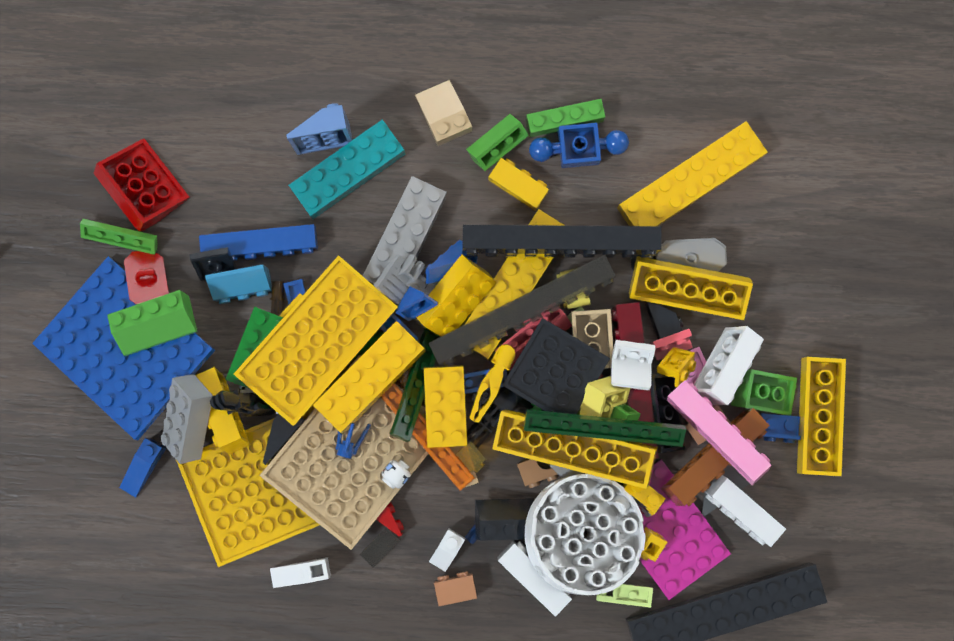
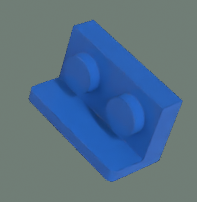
M760 413L762 418L770 425L766 429L767 433L763 436L764 441L776 442V438H783L785 443H795V440H801V436H799L800 417Z

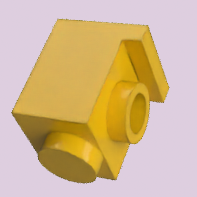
M645 527V546L640 557L646 561L649 558L655 562L668 542L659 533Z

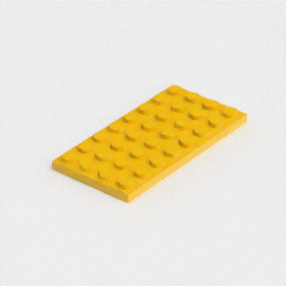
M338 255L237 369L234 375L294 426L398 307Z

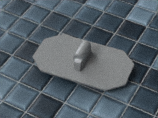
M716 238L666 240L661 244V251L656 254V260L719 272L727 265L726 246Z

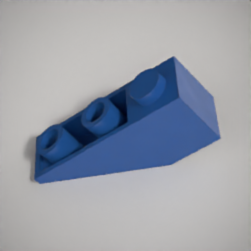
M461 240L451 245L434 263L428 265L425 272L427 284L440 281L462 255ZM467 257L477 264L478 257Z

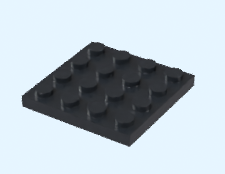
M542 318L505 379L503 386L544 411L577 414L583 402L587 384L598 380L610 358Z

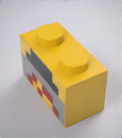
M623 484L624 490L634 498L641 513L647 518L654 515L666 499L651 486L644 489Z

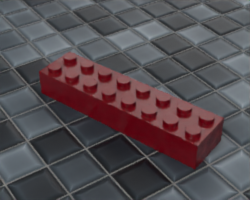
M640 303L615 305L611 311V322L614 323L615 327L612 330L613 342L620 340L644 343ZM630 388L625 404L640 413L638 421L654 422L650 390ZM643 443L657 447V444ZM657 448V452H656L655 459L659 458V456H658V448Z

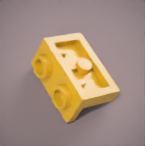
M673 347L657 366V373L674 377L675 387H678L683 381H687L691 372H694L696 368V361H694L695 353Z

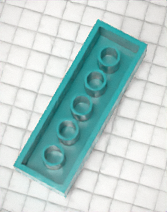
M382 119L288 186L311 218L315 219L406 155L405 150Z

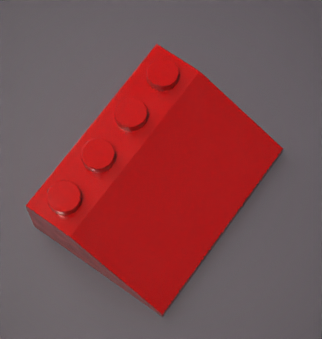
M144 138L96 164L94 175L139 232L153 226L189 199V195Z

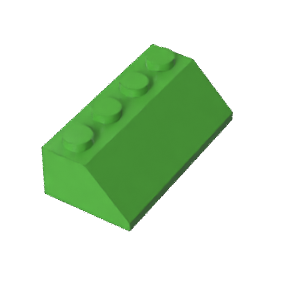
M181 290L107 315L111 334L124 356L197 332L189 295Z

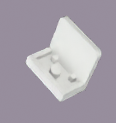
M616 340L612 352L611 384L619 387L650 390L651 363L655 353V345Z

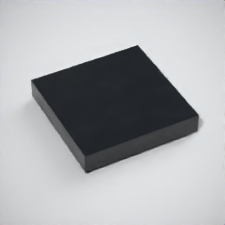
M228 247L189 254L190 261L200 281L206 280L205 275L238 269Z

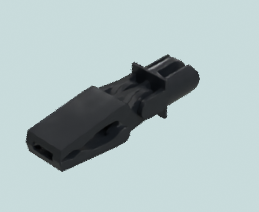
M505 388L491 404L493 407L489 411L487 410L481 420L485 424L481 421L479 423L475 422L467 431L468 437L477 426L481 427L469 440L471 444L483 431L486 432L474 446L476 449L480 447L498 426L501 411L504 409L512 411L519 403L516 400V393ZM496 411L499 412L496 416H493Z
M238 389L232 392L220 391L210 399L211 407L216 410H225L228 415L238 412L247 417L268 416L276 412L255 392L239 393Z

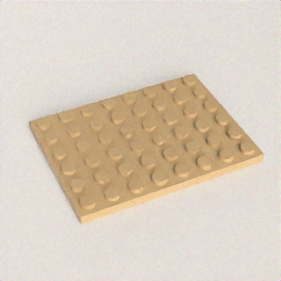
M359 355L355 359V361L350 365V367L361 357V355ZM380 397L354 423L355 426L350 440L351 443H354L353 447L367 424L370 423L371 427L359 446L356 455H352L351 459L336 455L338 451L335 449L338 430L315 408L260 474V477L352 550L401 489L396 487L392 489L382 481L383 476L381 473L391 460H396L397 462L402 460L409 466L408 471L412 475L428 453L413 435L409 442L390 435L396 415ZM421 405L419 412L426 420V408ZM349 429L342 434V441H346Z

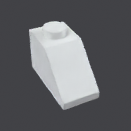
M448 528L429 562L446 572L464 543L465 537Z

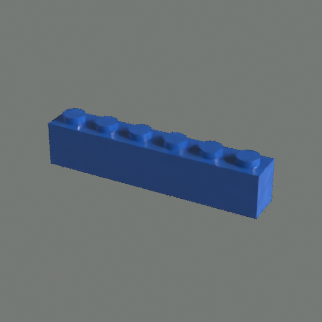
M314 224L199 235L200 252L228 247L234 261H237V257L256 259L257 255H264L265 258L275 257L277 253H283V256H290L298 251H302V254L314 253L313 250H318L317 232Z

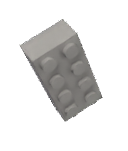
M194 374L172 378L171 387L169 388L170 400L166 406L167 412L164 419L161 442L179 464L201 459L211 410L210 399L213 395Z

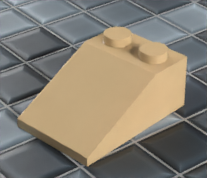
M450 80L415 94L437 146L472 132V125Z

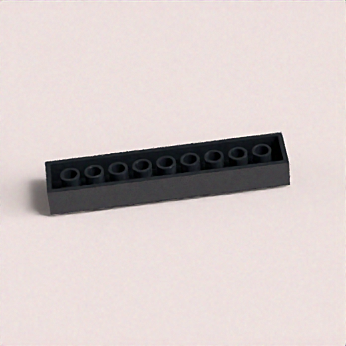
M463 225L462 254H466L467 257H478V254H486V257H497L498 254H505V257H517V254H525V257H536L537 254H544V257L553 258L557 254H564L565 258H574L577 254H583L584 258H594L595 255H603V258H614V255H622V258H634V255H641V258H653V256L661 251V226Z
M809 562L626 618L632 641H704L828 602L816 564Z

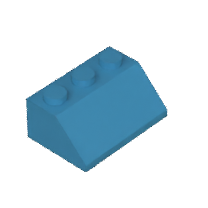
M264 265L205 275L211 296L219 304L230 303V299L238 298V301L250 299L249 296L256 294L257 297L267 296L268 292H272L270 272Z

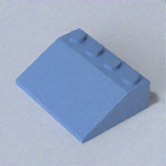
M334 103L327 105V108H322L288 133L287 139L297 155L343 147L352 141V135L343 106Z

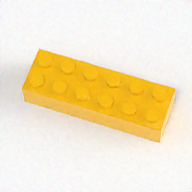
M637 256L629 289V297L631 299L744 320L753 282L748 277Z
M396 321L313 406L340 433L344 434L350 428L351 423H355L426 352L425 348Z
M801 358L799 436H801V440H798L797 473L842 476L846 359Z

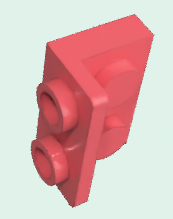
M690 329L651 342V345H655L654 355L656 360L664 359L673 347L683 350L691 349L693 346L689 338L692 336Z

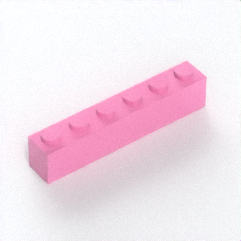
M683 381L668 395L667 401L753 486L770 469L769 458L755 450L756 446L749 439L745 440L740 435L741 431L735 425L731 426L726 421V416L721 411H716L707 397H702L698 394V389L695 385Z

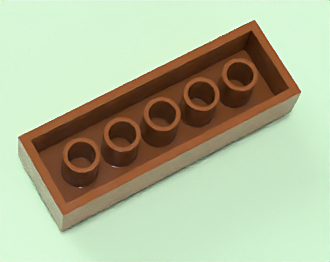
M754 408L743 410L730 424L731 426L735 425L741 431L740 435L745 440L749 439L752 442L756 438H762L767 433L766 429L770 426ZM708 443L664 484L661 490L676 506H685L686 504L690 506L697 499L695 496L700 491L702 493L711 486L710 482L714 478H720L725 473L723 469L728 465H732Z

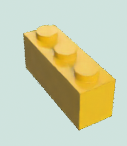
M501 158L489 175L488 180L536 211L549 191L546 188L547 184L539 179L537 181L531 178V174L524 169L520 171L511 160Z

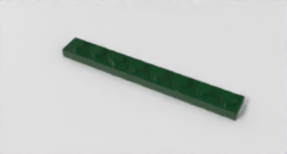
M526 409L523 426L524 431L680 447H683L686 433L685 425Z

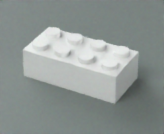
M748 326L725 328L694 384L698 389L697 393L702 397H707L713 405H729L734 399L737 388L742 384L746 371L751 367L752 360L760 351L764 339Z
M723 475L718 479L714 478L710 482L711 486L705 491L707 494L705 496L706 499L718 508L721 506V512L730 517L735 524L749 533L748 535L762 546L767 544L772 547L786 530L778 521Z
M513 540L497 557L498 561L555 617L572 600L569 595L570 593L553 587L539 575L531 563L526 547L520 541L516 543Z

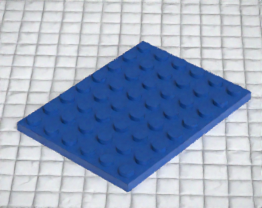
M108 256L32 344L134 440L138 441L165 410L167 403H169V388L171 387L172 378L191 374L195 375L215 350L199 335L193 333L124 356L111 334L107 315L136 304L129 300L125 270Z

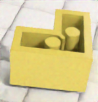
M611 376L589 382L585 388V395L580 406L579 415L611 418L613 407L627 402L630 388L613 386L611 384Z

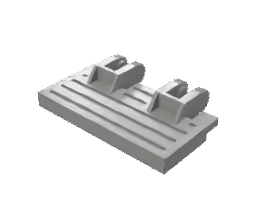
M414 254L408 256L406 260L397 255L393 262H389L373 286L398 306L410 286L429 295L439 281L427 285L426 278L421 275L425 264L422 261L416 263L417 257ZM417 318L413 319L422 328H426L421 324V322Z

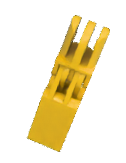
M503 344L498 347L491 360L495 365L480 383L469 416L474 422H480L497 396L504 369L510 370L509 368L515 358V351L510 345ZM490 387L491 394L489 399L479 409V414L474 418L475 413L478 411L479 400L483 391Z

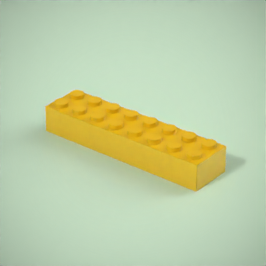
M745 121L619 204L617 209L629 226H659L764 157L768 152L750 125Z
M538 209L529 225L565 226L540 209ZM517 254V257H508L494 278L497 282L474 309L456 337V340L489 360L553 258L544 257V254H537L536 257H525V254Z
M507 409L502 410L500 413L493 450L647 489L649 486L658 447L639 442L524 431L525 414Z

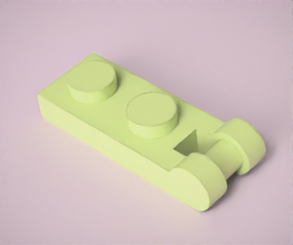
M622 584L613 590L612 596H608L607 593L597 594L596 600L651 608L653 587Z

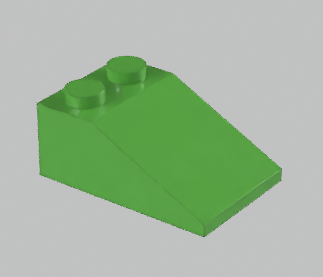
M748 369L743 377L742 384L734 394L731 406L754 408L755 410L791 416L797 378Z

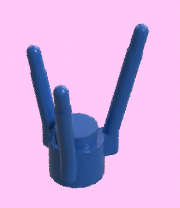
M351 423L346 441H342V433L338 431L335 448L338 451L336 455L349 459L352 458V455H356L371 424H367L354 447V443H351L350 440L355 424Z

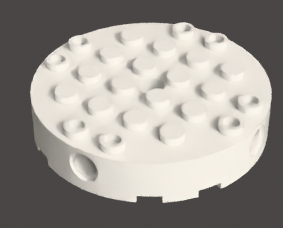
M578 474L558 479L540 492L532 503L526 518L525 544L531 563L547 583L566 593L597 595L612 591L630 578L639 565V559L645 546L641 511L634 498L624 490L623 486L615 481L590 474ZM585 530L588 534L586 539L584 538L583 534Z

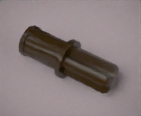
M272 281V297L269 300H271V313L277 316L282 313L283 301H285L283 298L284 281Z

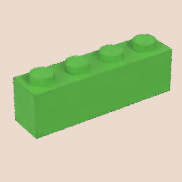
M602 99L527 114L526 123L531 138L558 132L559 126L602 123L605 119Z

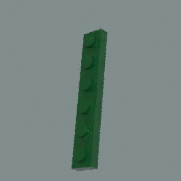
M428 328L423 330L420 344L425 348L426 352L411 367L390 435L405 442H409L425 395L424 367H434L443 339Z

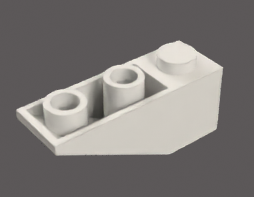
M328 557L270 568L273 588L310 583L331 577Z

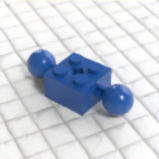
M597 123L559 126V142L551 143L547 138H536L529 146V153L534 160L539 162L547 161L552 154H560L561 168L599 165L601 162L600 150L607 149L608 152L614 155L622 154L628 149L629 138L624 132L619 130L610 132L606 138H599ZM580 143L583 146L582 149L575 147L576 144Z

